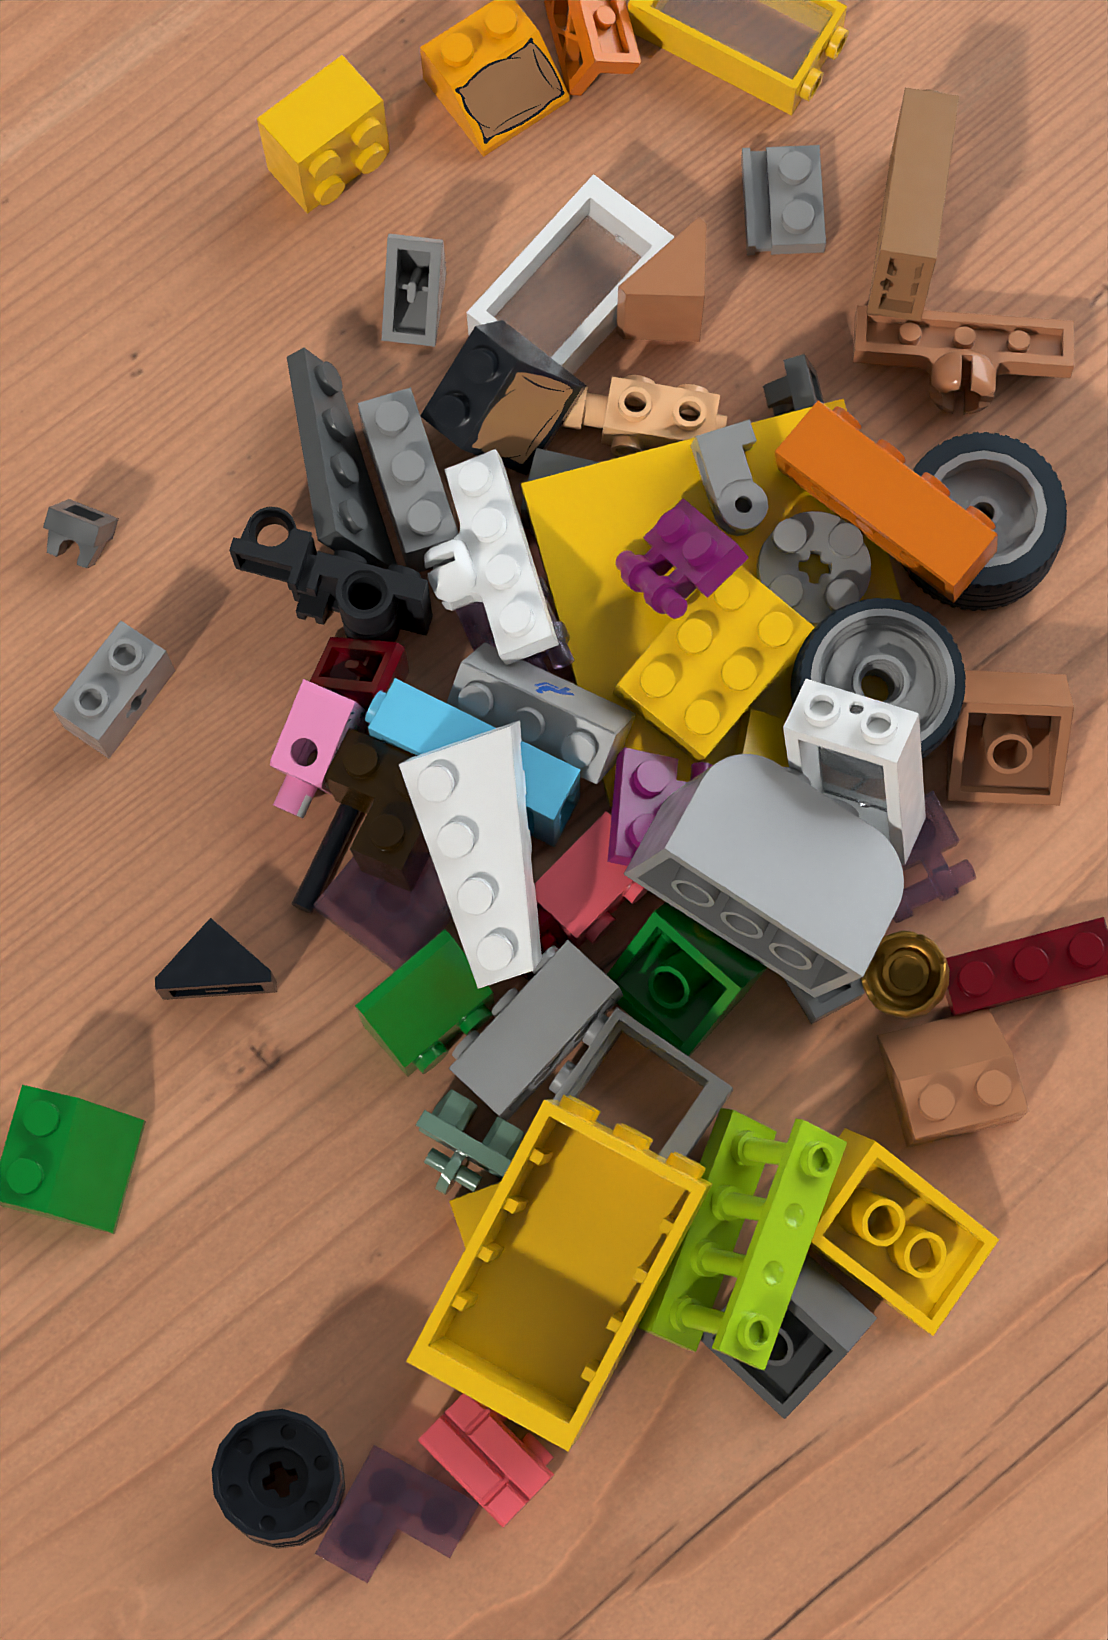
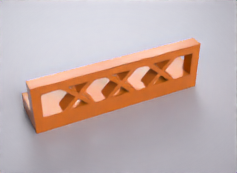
M544 0L565 87L569 95L582 96L599 73L633 74L639 67L641 59L625 0ZM569 5V14L567 18V9ZM580 52L583 60V64L581 65V67L579 65Z

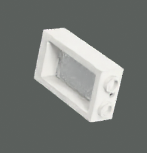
M593 174L466 312L468 335L471 334L475 326L503 320L573 375L617 326L618 286L675 237Z
M805 679L783 726L789 767L806 775L811 781V786L830 799H839L852 805L858 811L859 818L875 827L890 841L899 856L901 864L905 865L926 818L919 713Z

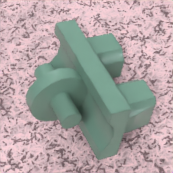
M452 1089L436 1105L432 1114L424 1110L416 1123L421 1133L455 1152L450 1158L432 1148L424 1161L425 1164L442 1173L435 1189L444 1195L451 1190L455 1182L475 1192L483 1177L465 1167L468 1160L502 1180L524 1137V1132L499 1117L496 1118L482 1143L465 1134L464 1130L478 1109V1105Z

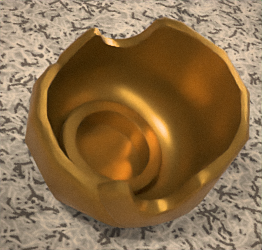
M902 930L883 936L864 976L861 978V983L875 1008L888 1015L910 1019L928 1014L943 1000L949 985V967L946 957L932 939L924 934Z

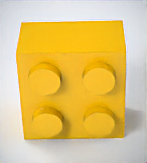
M343 55L328 64L257 118L268 170L307 214L320 204L325 206L335 201L342 194L346 184L361 173L369 174L376 170L385 160L387 153L390 152L384 101Z

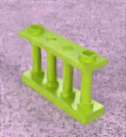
M720 1108L700 1164L706 1167L701 1178L712 1183V1186L638 1328L681 1348L695 1352L703 1332L716 1334L712 1349L765 1371L847 1142L803 1119H795L787 1142L775 1141L777 1131L735 1110ZM765 1163L778 1165L767 1198L754 1196ZM745 1219L758 1221L747 1253L745 1255L733 1252ZM724 1275L736 1277L737 1280L726 1310L724 1312L712 1309Z

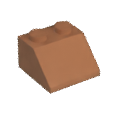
M965 670L966 687L962 709L958 720L947 736V801L1060 806L1074 711L1066 674Z
M989 1008L877 1035L907 1148L1019 1121L1029 1111L1014 1055Z

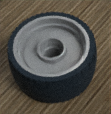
M865 599L848 604L832 612L805 639L796 657L791 676L792 706L805 679L865 696L861 689L862 679L866 676L874 675L880 677L886 682L888 687L887 700L882 702L919 713L923 759L945 740L958 720L966 687L964 663L952 635L928 611L925 612L919 606L909 602L905 603L898 599ZM855 706L850 709V712L852 714H860L864 709L860 706ZM823 747V755L836 764L857 771L884 772L881 765Z

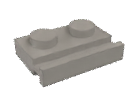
M820 145L766 147V151H750V148H742L741 166L747 255H755V252L771 251V255L824 253L826 235Z

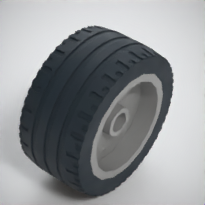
M966 433L959 437L955 436L952 439H947L941 445L938 444L927 452L913 468V471L919 476H922L924 472L935 476L949 489L951 493L949 498L965 510L969 506H973L986 514L996 526L993 531L998 534L997 552L954 603L906 566H904L905 571L909 573L911 580L923 589L924 593L929 594L935 600H939L940 603L948 604L953 608L959 607L962 610L986 611L988 609H997L1000 606H1007L1010 603L1016 602L1019 598L1021 599L1044 579L1051 569L1064 540L1067 504L1057 473L1052 470L1050 463H1047L1045 458L1040 456L1038 451L1030 448L1028 444L1022 443L1016 438L1012 439L1008 435H1000L999 433Z

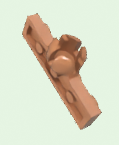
M857 305L853 363L917 367L926 370L930 376V399L939 409L947 413H954V391L964 392V415L980 412L988 407L994 399L997 375L1015 374L1071 378L1074 369V321L923 310L920 322L867 313L868 306Z

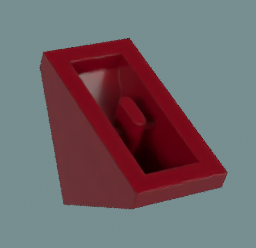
M330 637L309 682L351 699L368 711L375 695L380 690L387 693L395 678L405 682L409 674L405 647L397 642Z

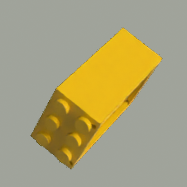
M563 1095L560 1101L543 1100L406 1360L409 1364L567 1452L580 1438L712 1186V1183L701 1178L706 1167L676 1151L674 1153L671 1152L667 1159L649 1150L653 1142L652 1138L624 1123L621 1125L617 1123L614 1130L596 1121L601 1112L600 1110L572 1095H569V1097Z

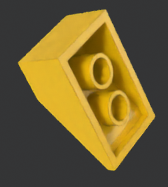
M844 1128L838 1138L846 1141L847 1144L809 1248L925 1332L934 1336L1000 1239L878 1142Z

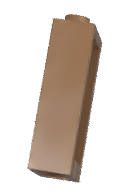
M905 87L889 162L867 313L921 322L937 259L959 103L958 95L940 93L930 89L919 90Z

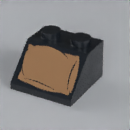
M499 320L474 327L420 417L460 449L477 456L496 449L503 460L504 467L528 475L531 471L536 448L547 449L587 385L505 321Z

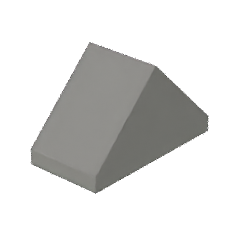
M397 234L388 235L381 341L435 347L447 274L443 240Z

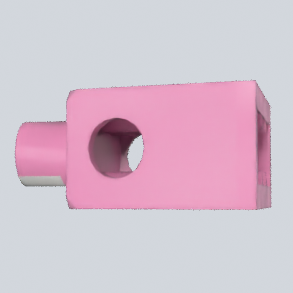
M303 679L270 761L271 767L286 775L274 801V806L304 819L317 789L332 795L324 776L348 729L351 728L364 734L367 733L370 723L365 721L367 711L351 699ZM318 751L315 762L307 766L309 756Z

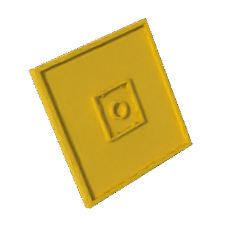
M844 398L824 403L831 410L838 406L847 411ZM812 407L751 423L756 442L744 454L753 482L760 486L767 496L768 510L765 518L756 529L746 535L734 536L725 531L723 532L735 541L749 557L741 566L755 578H757V559L761 547L779 522L789 519L796 514L810 511L826 512L838 516L781 473L777 467L775 450ZM694 438L521 483V490L575 685L634 713L636 712L614 695L613 691L618 682L672 618L667 614H660L654 611L646 603L643 592H635L623 582L621 571L616 567V559L621 552L626 550L632 551L636 555H645L652 547L643 537L657 524L663 514L672 510L683 498L722 530L714 518L690 446ZM863 535V542L868 548L871 559V576L868 588L859 601L873 598L901 600L888 553ZM810 554L807 562H799V571L808 573L810 583L816 584L822 574H829L828 564L821 563L819 555ZM672 567L664 576L670 575L675 569ZM697 588L685 599L686 601L692 596V594L697 590ZM804 641L745 712L752 708L787 720L793 707L791 699L792 671ZM875 675L866 676L862 679L861 689L866 697L881 702L887 700L888 687L885 681ZM636 713L623 748L677 758V780L689 782L691 765L696 762ZM743 714L703 762L714 765L722 759L735 755ZM616 764L602 778L609 808H612Z

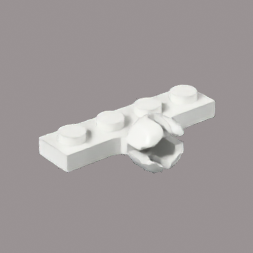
M494 449L444 469L460 521V532L454 539L430 548L424 555L425 569L433 566V570L428 573V579L433 592L438 599L442 600L443 606L451 611L473 602L484 603L499 657L505 665L559 645L504 463L499 453Z

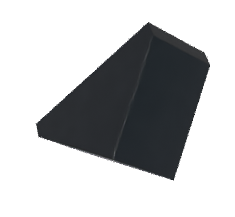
M210 918L155 977V990L163 1000L276 993L277 981L268 967Z

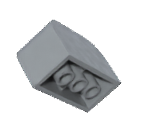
M738 754L722 759L668 796L658 810L624 872V875L814 998L864 976L898 909L904 888L903 869L896 850L879 830L859 818L858 811L852 805L839 799H830L812 787L809 778L800 771L790 767H782L768 758L754 754Z

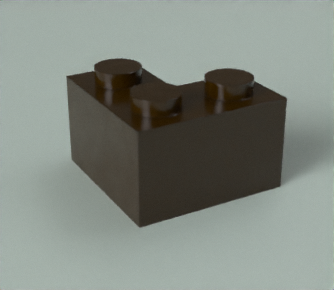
M349 728L324 779L335 801L367 814L350 847V851L362 872L412 892L430 857V852L399 764L417 755Z

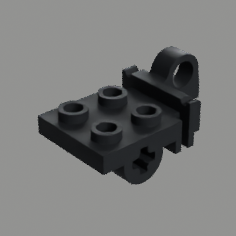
M265 507L256 511L249 518L241 538L233 537L229 551L235 569L287 582L289 590L292 591L294 601L298 602L296 608L297 618L306 620L307 616L315 618L316 623L324 625L329 610L341 614L346 637L351 639L395 642L400 629L427 636L433 617L428 580L422 579L417 571L402 565H389L388 569L366 564L367 561L360 555L344 550H337L334 552V555L320 551L317 552L312 532L297 529L293 517L287 511L278 507ZM268 525H281L288 531V538L277 546H265L257 542L259 532Z

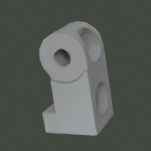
M750 419L697 435L690 445L714 518L723 531L734 536L746 535L754 531L765 518L768 510L767 496L763 489L753 482L744 454L756 442Z

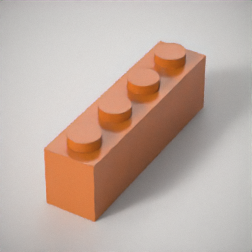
M818 400L775 450L778 470L847 523L854 524L863 535L954 603L997 552L998 534L993 531L996 528L993 521L979 509L969 506L965 510L950 499L951 493L949 489L935 476L927 472L919 476L904 464L906 462L905 457L892 444L883 439L875 443L860 432L862 429L860 423L849 412L838 406L831 410Z

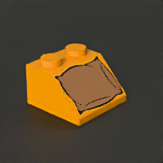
M493 0L420 47L424 81L483 157L570 101V96L539 30L515 0Z

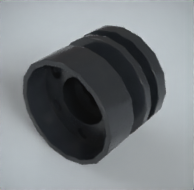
M285 1409L256 1412L235 1424L219 1444L211 1469L214 1497L225 1518L253 1542L276 1549L302 1546L323 1534L339 1514L346 1491L344 1465L327 1432L308 1416ZM283 1467L289 1476L297 1475L298 1480L289 1484L290 1495L281 1498L275 1489L267 1490V1485L275 1481L274 1471Z

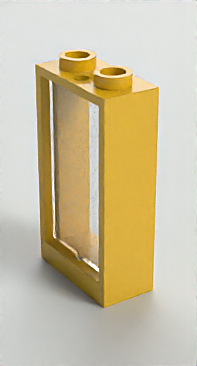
M629 0L628 13L635 35L791 116L802 99L809 102L813 98L824 75V72L820 71L827 57L833 60L838 57L849 35V30L843 28L847 6L837 0Z

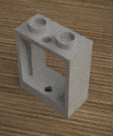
M617 1007L610 1017L600 1013L582 1039V1042L589 1046L577 1065L568 1060L551 1083L549 1090L556 1094L553 1100L560 1101L563 1095L568 1097L572 1095L578 1098L622 1032H624L703 1087L695 1102L658 1154L667 1159L671 1152L674 1153L676 1151L688 1157L718 1114L720 1108H722L733 1092V1087Z

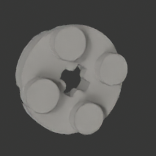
M803 512L779 522L762 545L757 559V579L813 626H817L824 618L839 608L858 602L865 594L871 576L870 554L863 542V535L859 528L854 524L845 522L836 515L826 512ZM810 554L819 555L821 563L828 564L829 574H822L816 584L810 583L808 573L799 571L798 567L799 562H807L809 560Z

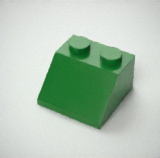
M665 902L652 913L607 973V976L620 987L624 995L617 1002L624 1011L634 1020L690 1057L743 999L767 967Z
M444 929L358 1002L355 1007L365 1029L405 1075L409 1077L417 1069L422 1074H425L441 1062L449 1052L445 1045L461 1031L467 1036L473 1030L477 1031L492 1016L488 1008L495 1002L493 991L489 986L477 988L465 953L448 931Z
M22 1084L0 1159V1206L115 1234L146 1121L77 1097Z

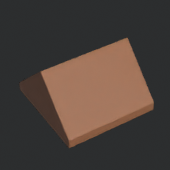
M700 217L695 219L618 286L616 332L623 339L700 342L705 299L707 224Z

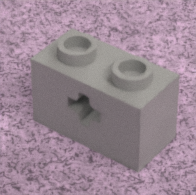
M120 621L54 707L53 711L64 729L109 759L175 672V669L166 650L123 621Z

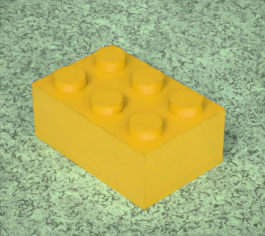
M742 566L729 576L708 598L697 589L687 600L688 607L685 614L680 618L671 619L618 682L613 691L614 695L695 762L704 761L815 628Z

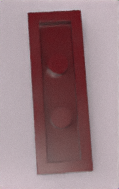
M1104 917L947 957L949 985L945 995L952 1017L1108 978V928Z

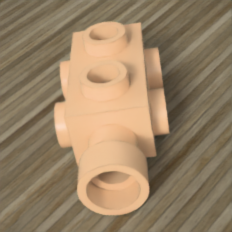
M628 375L624 378L612 377L609 396L588 393V387H586L561 427L581 430L582 425L603 428L601 444L611 445V452L619 457L695 438L697 435L726 427L727 416L717 414L720 395L709 393L707 389L701 386L682 384L678 387L655 384L652 379L645 376ZM626 407L642 409V411L632 412ZM681 416L695 418L697 420L686 421L682 419Z

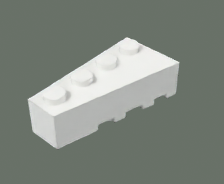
M520 720L411 757L399 764L478 989L533 971L542 959L536 889L533 883L531 862L530 830H528L525 799L527 794L525 771L522 767Z

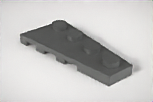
M302 348L287 356V363L317 540L333 551H349L363 557L367 561L366 564L388 569L389 565H397L343 395L341 377L330 362H324L306 348Z

